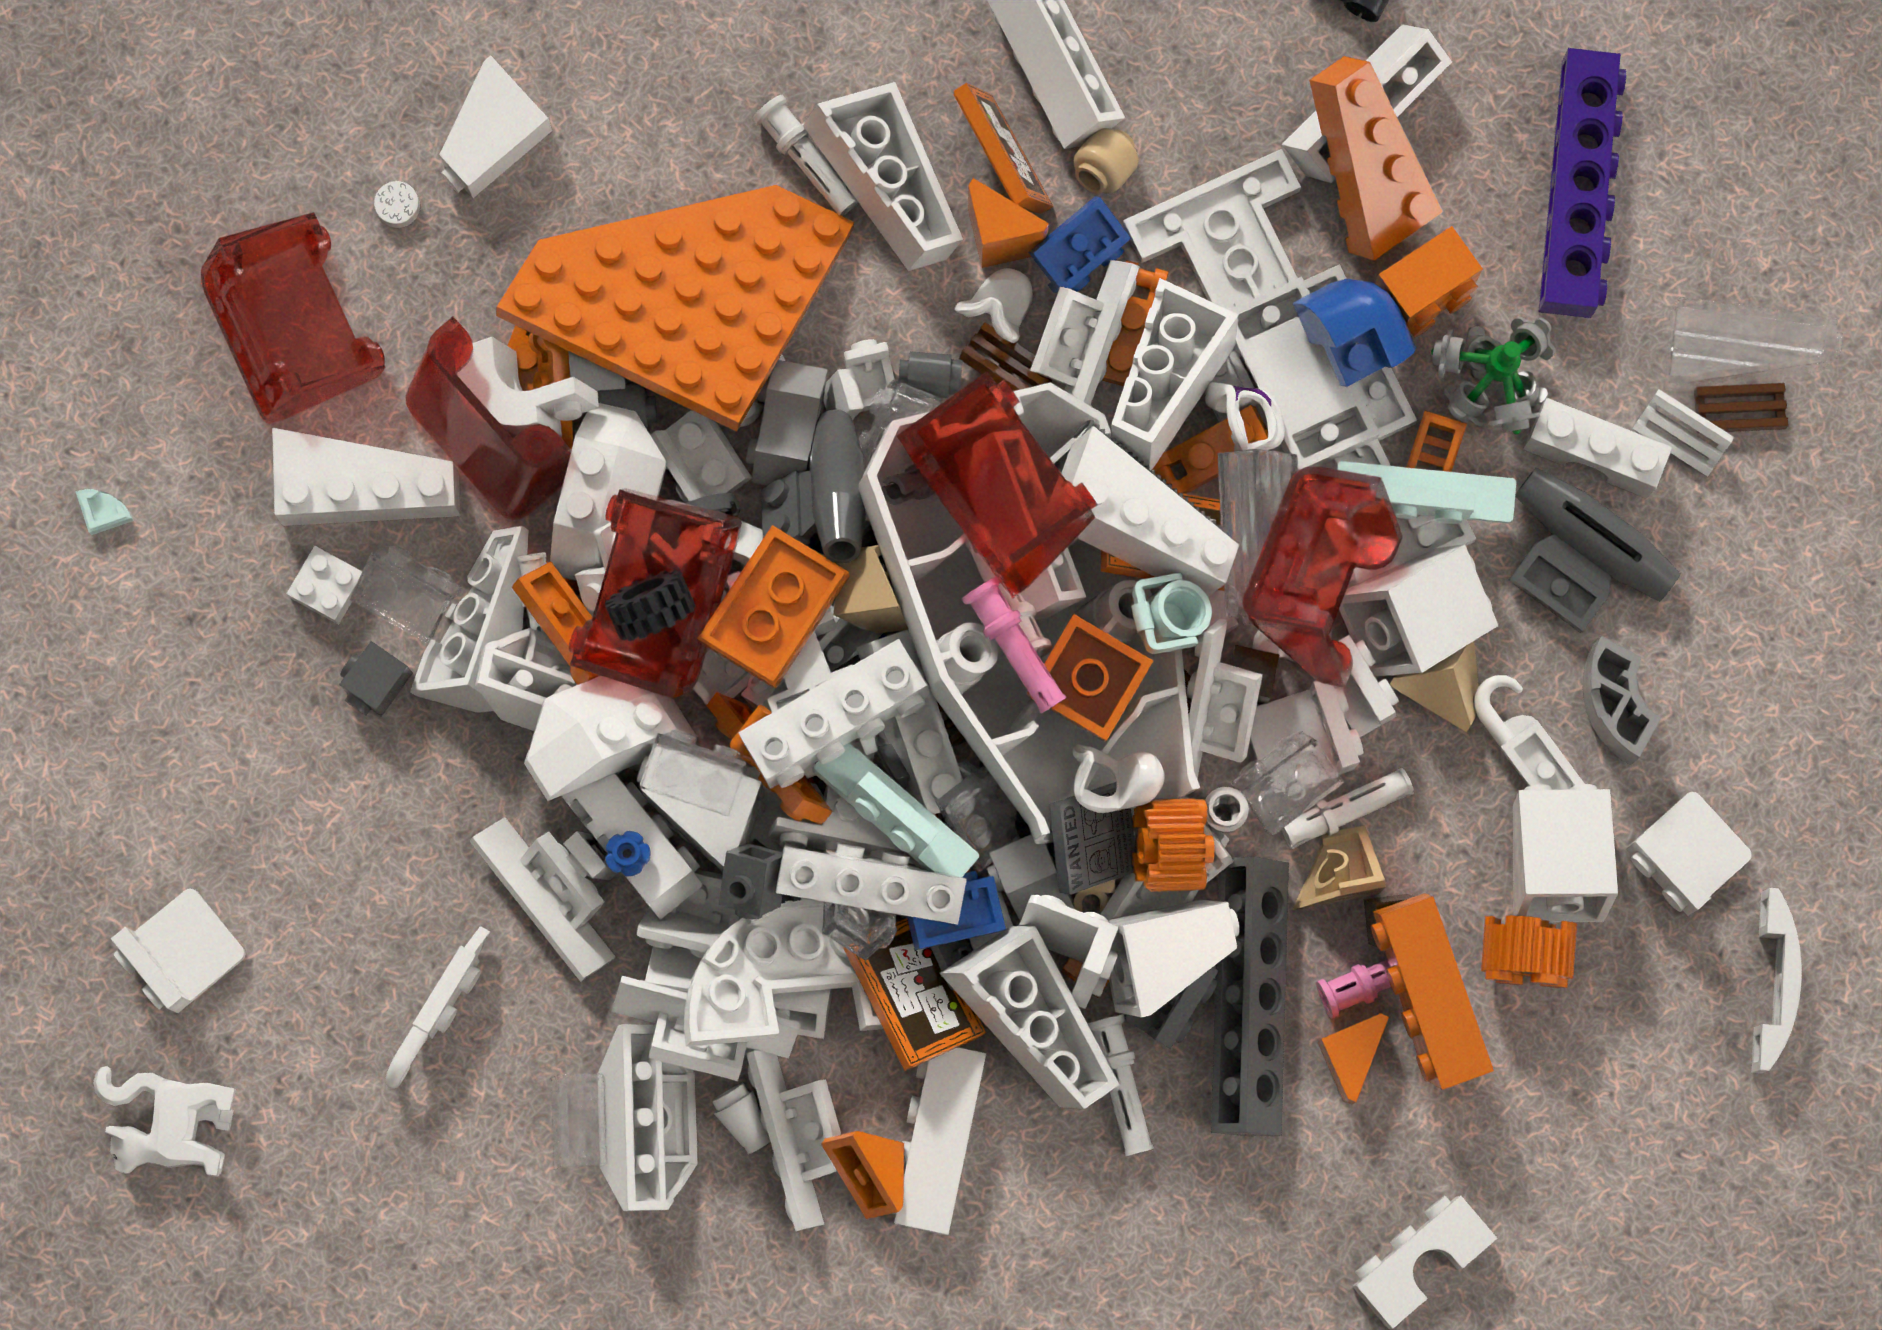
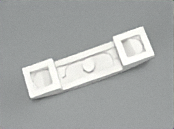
M1769 888L1761 892L1759 938L1777 939L1772 1025L1761 1024L1754 1027L1751 1073L1758 1074L1769 1071L1783 1051L1795 1022L1801 992L1802 964L1797 930L1787 902L1778 888Z

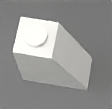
M491 55L483 62L439 154L446 168L441 172L442 176L457 193L464 188L472 198L478 195L552 132L548 117Z

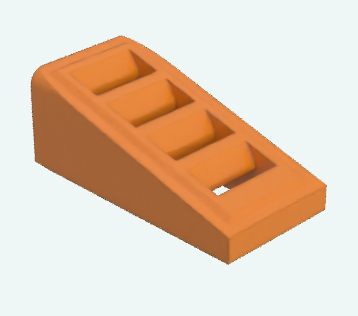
M1424 410L1406 468H1415L1417 461L1420 460L1442 467V471L1452 472L1467 423ZM1431 426L1454 433L1452 442L1426 434L1428 427ZM1423 443L1448 450L1447 458L1422 452Z

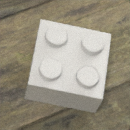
M314 546L286 594L290 599L339 625L365 581L366 575L361 570Z

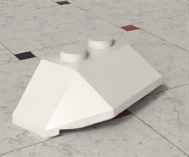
M598 403L599 408L587 411L575 435L553 522L550 561L565 579L577 581L575 574L586 568L604 567L595 538V531L621 516L631 517L641 552L646 549L667 462L636 411Z
M532 628L511 634L498 641L487 643L482 650L475 684L476 689L501 720L535 731L545 699L577 686L571 676L569 664L546 633ZM584 648L588 655L593 658L592 652L588 648Z
M619 668L545 699L524 764L547 801L641 763L646 755L653 757L656 746L670 751L694 741L697 736L672 698Z
M618 1025L597 1074L599 1166L623 1211L669 1210L674 1202L673 1198L685 1185L698 1164L695 1072L690 1068L648 1058L655 1025Z

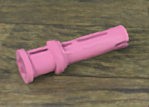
M996 576L962 597L965 605L971 604L985 627L983 634L985 637L997 641L1038 706L1039 712L1042 714L1064 700L1066 696L1061 692L1020 627L1019 623L1022 622L1020 618L1022 615L1018 610H1012L998 588L1000 580Z
M1388 959L1368 968L1365 965L1360 966L1357 964L1351 967L1350 973L1328 982L1324 979L1316 982L1318 994L1331 1019L1338 1017L1339 1011L1364 1001L1366 1004L1374 1002V999L1378 998V992L1391 987L1386 973V969L1390 967Z

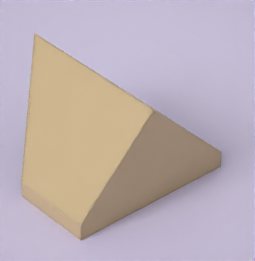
M879 545L862 547L859 556L855 560L840 564V567L849 571L850 577L835 598L833 615L876 634L908 630L898 598L894 595L887 579L889 576L888 570L884 572L878 558L881 555Z
M1474 641L1422 673L1395 675L1390 686L1467 733L1477 715L1474 709V696L1479 682Z
M1365 825L1342 829L1331 836L1327 833L1321 835V847L1293 910L1377 895L1386 887L1385 878Z

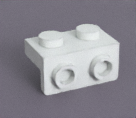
M1347 635L1334 643L1335 648L1314 660L1313 665L1321 679L1331 676L1334 688L1342 687L1349 707V712L1343 713L1351 729L1355 728L1361 738L1397 717L1392 706L1398 703L1399 700L1386 678L1377 682L1369 668L1376 662L1363 640L1355 644L1350 635Z

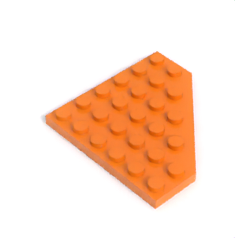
M773 185L540 239L498 303L496 316L737 432L849 239L855 222L841 215L839 216L837 213L778 185Z

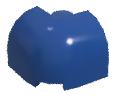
M1343 279L1330 283L1293 302L1309 342L1323 345L1340 386L1348 387L1384 367L1393 368L1409 358L1416 350V345L1399 306L1387 291L1373 282Z

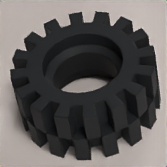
M672 569L669 572L667 570L661 571L656 576L654 574L648 575L642 581L638 579L632 582L633 585L621 588L619 590L620 593L611 595L609 597L610 600L605 602V607L617 634L623 641L626 639L634 641L637 637L642 639L646 638L650 633L655 635L662 632V628H670L676 625L675 621L685 619L687 614L692 613L694 607H696L681 571Z

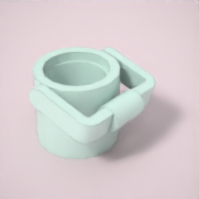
M1174 573L1139 580L1132 589L1134 605L1131 608L1137 633L1143 640L1145 649L1149 653L1172 652L1198 645L1197 636L1209 626L1212 617L1209 598L1198 585L1183 580L1181 573ZM1164 586L1149 598H1145V589Z

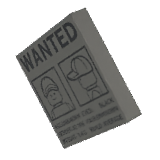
M1114 782L1090 791L1100 796L1109 797L1116 792L1117 784ZM1075 796L1049 804L1059 893L1071 895L1133 873L1132 853H1136L1131 808L1109 813H1097L1083 807Z

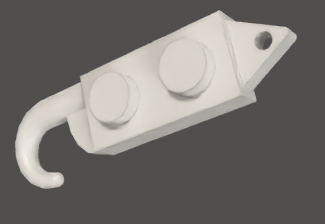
M1495 675L1485 679L1478 686L1474 696V709L1477 716L1528 786L1548 785L1552 790H1569L1575 785L1585 784L1538 720L1532 716L1520 715L1503 722L1490 704V696L1496 688L1508 687L1516 693L1522 692L1523 687L1515 679L1506 675Z
M480 926L466 946H460L413 1022V1027L389 1066L386 1075V1084L389 1088L395 1089L402 1083L412 1061L428 1037L433 1039L438 1030L444 1033L452 1023L457 1013V1009L452 1006L462 991L468 994L472 990L481 974V970L476 967L480 962L478 955L490 934V931Z

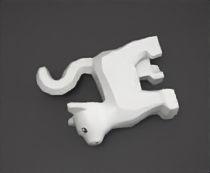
M104 1066L96 1072L93 1082L95 1093L107 1104L117 1106L130 1103L143 1091L151 1093L155 1098L151 1133L146 1134L130 1126L106 1127L105 1133L111 1136L110 1153L113 1157L116 1171L126 1174L132 1172L137 1166L152 1163L168 1168L199 1165L204 1166L206 1174L209 1176L218 1177L221 1174L225 1154L212 1146L195 1141L198 1123L202 1120L212 1121L216 1129L230 1130L234 1113L231 1110L236 1089L211 1083L185 1084L164 1079L154 1073H137L121 1087H114L111 1083V1068Z

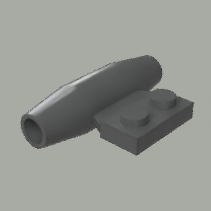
M829 410L818 417L810 456V471L798 472L794 470L781 479L771 482L761 490L763 538L773 525L807 546L810 544L812 535L818 531L825 557L834 563L840 564L851 562L859 556L867 515L858 490L859 482L865 472L864 457L852 418L848 413L842 410Z
M1537 467L1515 494V497L1552 535L1533 545L1508 580L1579 633L1585 630L1609 597L1612 578L1660 602L1681 575L1674 565L1641 532L1585 491Z

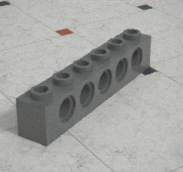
M1256 856L1232 858L1234 860L1233 863L1218 874V901L1228 902L1229 908L1235 911L1239 922V935L1235 936L1237 948L1216 964L1218 973L1215 976L1217 986L1215 988L1211 1133L1248 1137L1282 1136L1289 862Z

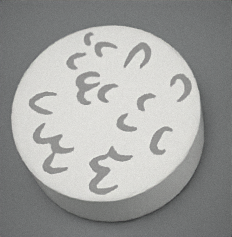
M401 181L389 182L383 185L376 193L374 200L375 210L381 221L386 225L401 228L410 225L417 218L420 211V201L415 190L407 183Z

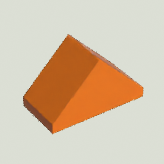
M1380 1013L1324 1037L1317 1042L1343 1101L1351 1105L1357 1102L1389 1019L1384 1014Z
M861 1131L824 1139L821 1143L822 1147L866 1219L897 1213L903 1208V1142Z

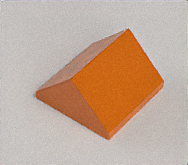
M974 178L968 185V213L981 267L985 268L1030 258L1031 255L1028 252L1037 244L1043 242L1048 236L1049 223Z

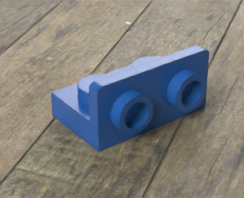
M1095 196L1028 253L1050 280L1048 286L1053 293H1058L1060 287L1078 292L1091 280L1089 274L1100 264L1103 267L1108 266L1110 260H1117L1123 254L1122 246L1131 237L1101 197Z
M977 871L964 874L963 878L967 880L958 925L907 916L914 949L920 950L1006 930L994 876L979 879Z

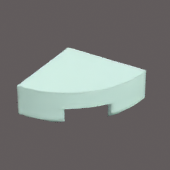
M94 489L75 491L88 532L91 535L134 521L127 507L120 500H117L116 497L114 498V496Z

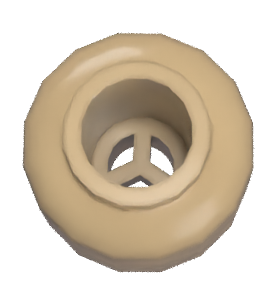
M1103 128L1091 135L1074 155L1073 164L1078 182L1092 193H1115L1138 166L1139 158L1133 139L1122 130Z

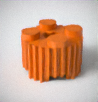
M1194 798L1153 799L1147 804L1134 808V815L1132 816L1133 828L1140 827L1137 834V853H1132L1135 882L1144 881L1143 885L1150 892L1205 890L1207 882L1205 863H1213L1215 846L1213 836L1204 834V826L1207 822L1206 801Z
M1508 915L1506 916L1505 924H1501L1502 919L1495 918V916H1485L1481 971L1486 972V980H1492L1499 984L1523 985V977H1531L1530 983L1540 984L1542 987H1568V979H1573L1577 923L1561 921V929H1556V924H1549L1550 921L1541 920L1538 917Z

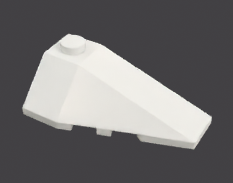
M518 526L492 532L467 576L468 583L472 586L468 595L461 599L458 605L452 603L445 616L451 619L452 623L440 643L432 639L423 653L410 693L417 697L476 713L494 711L476 689L475 684L483 647L489 642L498 641L506 636L522 631L524 607H522L521 600L512 589V586L518 578L522 577L517 557L527 555L528 529Z

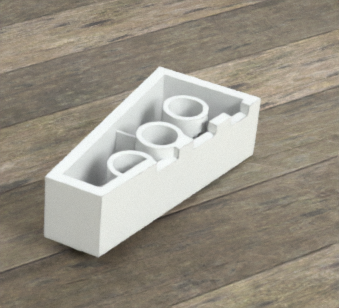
M622 771L562 795L561 797L607 854V842L616 834L621 836L626 831H634L643 837L644 844L646 843L650 847V860L639 874L625 877L660 920L703 886L694 873L700 868L699 864L684 846L676 851L668 841L674 835L658 813L652 818L649 817L642 808L648 803L645 797L632 781L625 786L617 777ZM629 849L623 852V856L626 858L632 855Z

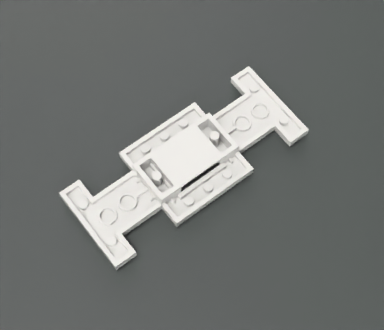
M1280 149L1123 220L1122 225L1131 237L1130 242L1141 263L1181 246L1207 300L1239 315L1235 347L1211 382L1254 388L1239 358L1242 356L1258 389L1268 392L1281 410L1284 422V438L1282 443L1240 464L1255 497L1296 479L1333 554L1332 557L1295 574L1296 581L1310 609L1315 614H1320L1337 606L1334 596L1344 590L1433 549L1464 544L1467 546L1474 543L1476 537L1466 519H1462L1461 523L1456 524L1435 521V516L1421 515L1415 519H1400L1391 517L1390 512L1335 506L1334 494L1338 463L1340 461L1391 466L1379 441L1415 425L1417 419L1392 368L1384 367L1348 387L1340 386L1323 345L1309 342L1293 302L1330 283L1347 278L1340 264L1306 280H1303L1302 276L1297 278L1263 209L1299 193L1301 189L1283 150ZM1257 404L1255 406L1268 430L1265 412L1262 406ZM1213 410L1219 422L1228 418L1227 413Z

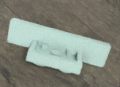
M1340 461L1336 472L1334 504L1338 507L1390 512L1391 517L1400 519H1415L1417 515L1435 516V521L1441 523L1456 524L1461 523L1462 519L1509 524L1513 521L1516 480L1505 477Z
M851 743L844 745L845 752L833 761L826 764H821L818 761L812 769L814 774L851 804L860 816L872 822L886 834L895 846L907 852L929 872L963 877L979 858L977 851Z

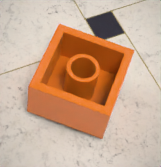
M1451 226L1381 272L1375 284L1387 291L1399 306L1407 327L1415 338L1426 332L1436 323L1433 318L1440 312L1447 309L1452 314L1471 301L1472 297L1470 294L1478 288L1476 282L1483 268L1453 226Z
M1073 614L1044 663L1059 689L1066 696L1064 700L1049 710L1106 742L1148 672L1153 660ZM1027 692L1026 696L1033 700L1029 692Z

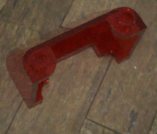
M314 212L220 237L201 268V283L205 296L261 418L268 424L286 420L378 378L386 368L381 346L367 336L355 338L323 268L328 252L331 250V239L326 228L320 226Z
M452 316L430 337L405 395L406 405L412 416L500 515L511 520L523 519L563 486L571 449L553 429L541 424L531 425L516 437H511L457 375L472 359L474 347L468 332Z
M986 371L898 434L897 438L926 483L993 574L998 577L1007 593L1014 599L1028 589L1095 519L1091 509L1098 504L1082 482L1074 487L1069 480L1064 478L1019 418L1014 406L1020 403L1013 390L1005 380L996 384Z
M1309 466L1296 472L1288 483L1243 597L1242 604L1248 620L1316 681L1345 688L1353 668V657L1350 649L1344 643L1331 640L1329 634L1355 567L1367 570H1377L1385 567L1394 559L1403 538L1382 477L1319 466Z
M627 488L619 489L618 495L614 494L611 497L605 515L606 521L611 522V531L616 533L593 617L586 621L583 627L576 626L571 635L569 652L573 653L570 666L674 699L691 692L699 678L707 647L699 643L697 638L721 603L727 576L729 575L739 540L742 522L740 518L722 512ZM672 569L680 570L696 604L694 611L687 614L685 619L675 621L676 625L670 628L664 627L661 629L662 632L655 635L650 633L646 638L639 639L637 637L634 641L621 640L605 607V602L610 600L609 597L615 593H620L619 590L621 588L633 585L632 582L638 579L640 581L646 579L648 575L654 574L656 576L665 570L668 572Z

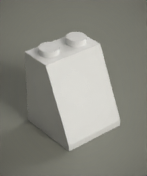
M1465 544L1433 549L1334 596L1353 642L1356 644L1363 640L1376 663L1369 668L1374 676L1422 673L1498 626L1492 611L1491 601L1484 592L1475 570L1474 560L1469 555Z
M657 746L653 757L645 756L637 778V782L641 783L640 788H642L641 790L648 803L722 872L724 870L726 852L749 842L765 796L762 782Z
M1580 784L1571 787L1569 790H1552L1548 785H1531L1524 790H1519L1513 804V915L1538 917L1541 920L1550 921L1549 923L1561 921L1604 922L1618 895L1610 789H1597L1595 785Z
M1200 899L1108 920L1109 923L1118 926L1110 951L1118 953L1109 977L1115 1012L1137 1017L1152 1015L1237 948L1235 936L1239 935V922L1235 911L1229 908V903Z

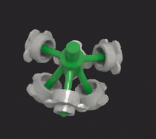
M1517 317L1511 323L1513 332L1510 335V341L1505 343V345L1486 336L1484 329L1479 326H1473L1467 330L1466 340L1465 338L1454 337V330L1449 329L1447 335L1443 336V340H1436L1434 348L1431 350L1433 366H1439V378L1444 379L1446 372L1460 374L1462 366L1465 365L1471 370V375L1474 378L1481 379L1477 385L1471 382H1462L1457 388L1454 385L1446 386L1444 394L1449 398L1448 409L1452 416L1464 423L1471 420L1476 425L1483 426L1487 422V417L1483 412L1489 406V399L1484 391L1494 380L1503 382L1502 386L1496 390V398L1499 402L1506 405L1494 407L1496 420L1488 422L1489 426L1502 424L1503 433L1512 431L1515 435H1518L1521 429L1530 428L1528 419L1540 417V412L1532 413L1531 409L1537 404H1543L1545 399L1548 398V392L1546 388L1537 385L1532 372H1517L1520 367L1521 359L1532 361L1539 356L1544 360L1553 357L1555 348L1550 343V323L1544 318H1538L1536 321H1527L1523 317Z

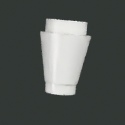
M1220 787L1209 793L1205 799L1207 804V822L1216 830L1222 832L1234 831L1241 827L1248 817L1249 807L1247 800L1237 789ZM1219 807L1229 809L1231 812L1230 820L1222 821L1221 816L1216 817L1215 810Z
M744 1083L730 1088L712 1100L717 1110L714 1112V1115L740 1145L745 1148L748 1154L759 1150L770 1142L769 1134L761 1123L760 1108L753 1090L748 1091Z

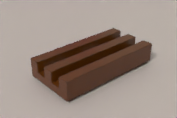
M986 322L980 327L979 332L975 333L971 338L969 345L964 347L959 356V360H962V362L1009 393L1030 388L1014 377L1013 374H1016L1032 386L1053 381V379L1030 371L1036 355L1018 343H1011L1003 339ZM976 351H981L982 353H984L985 355L999 363V365H996L995 363L991 362L990 360H988Z
M1785 383L1699 386L1694 389L1695 412L1705 419L1706 414L1775 411L1776 418L1710 421L1725 432L1782 430L1789 426L1788 417H1786L1785 413L1787 409V401L1784 400V393L1786 392ZM1774 395L1773 401L1705 404V398Z

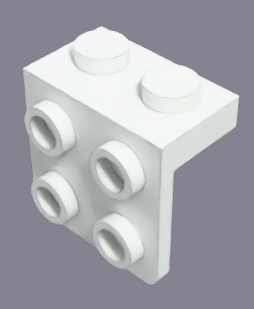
M1331 676L1313 682L1309 690L1268 702V704L1256 706L1250 742L1266 789L1270 794L1277 795L1355 770L1360 763L1358 756L1363 754L1362 743L1355 728L1348 729L1343 714L1349 712L1347 699L1341 686L1334 688Z
M1696 792L1687 793L1626 848L1632 855L1631 861L1636 868L1646 877H1652L1663 888L1662 894L1669 904L1679 912L1683 910L1687 916L1700 909L1711 899L1710 896L1751 859L1750 849Z
M697 869L694 873L703 885L699 890L661 920L650 907L648 908L637 929V936L645 938L647 944L664 949L672 948L673 945L691 949L690 952L694 956L703 958L718 937L741 919V917L735 915L734 909L719 905L723 875Z
M194 889L183 891L136 931L124 927L111 938L119 948L114 953L115 958L129 974H133L137 970L147 983L142 988V991L154 1006L160 1010L165 1005L167 1009L176 1013L182 1011L232 970L246 955L245 949L202 896Z
M1031 895L1019 926H1036L1047 949L1083 963L1073 988L1072 996L1079 1007L1086 1009L1092 994L1101 997L1114 967L1118 953L1112 952L1110 949L1118 926L1109 923L1104 916L1098 913H1083L1067 907L1062 900L1054 896Z

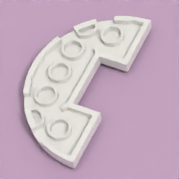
M801 898L800 901L795 902L785 901V903L781 904L780 908L762 915L760 919L742 918L725 930L710 946L692 977L684 1011L686 1047L774 1039L779 1034L773 994L852 987L860 1031L883 1029L843 947L849 942L890 926V924L882 918L877 921L862 912L854 910L855 907L807 898Z

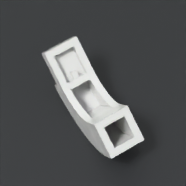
M494 337L455 349L457 377L467 401L479 414L514 435L532 440L562 437L561 420H575L581 417L582 413L599 408L598 392L575 377H570L537 389L523 391L518 377L517 352Z

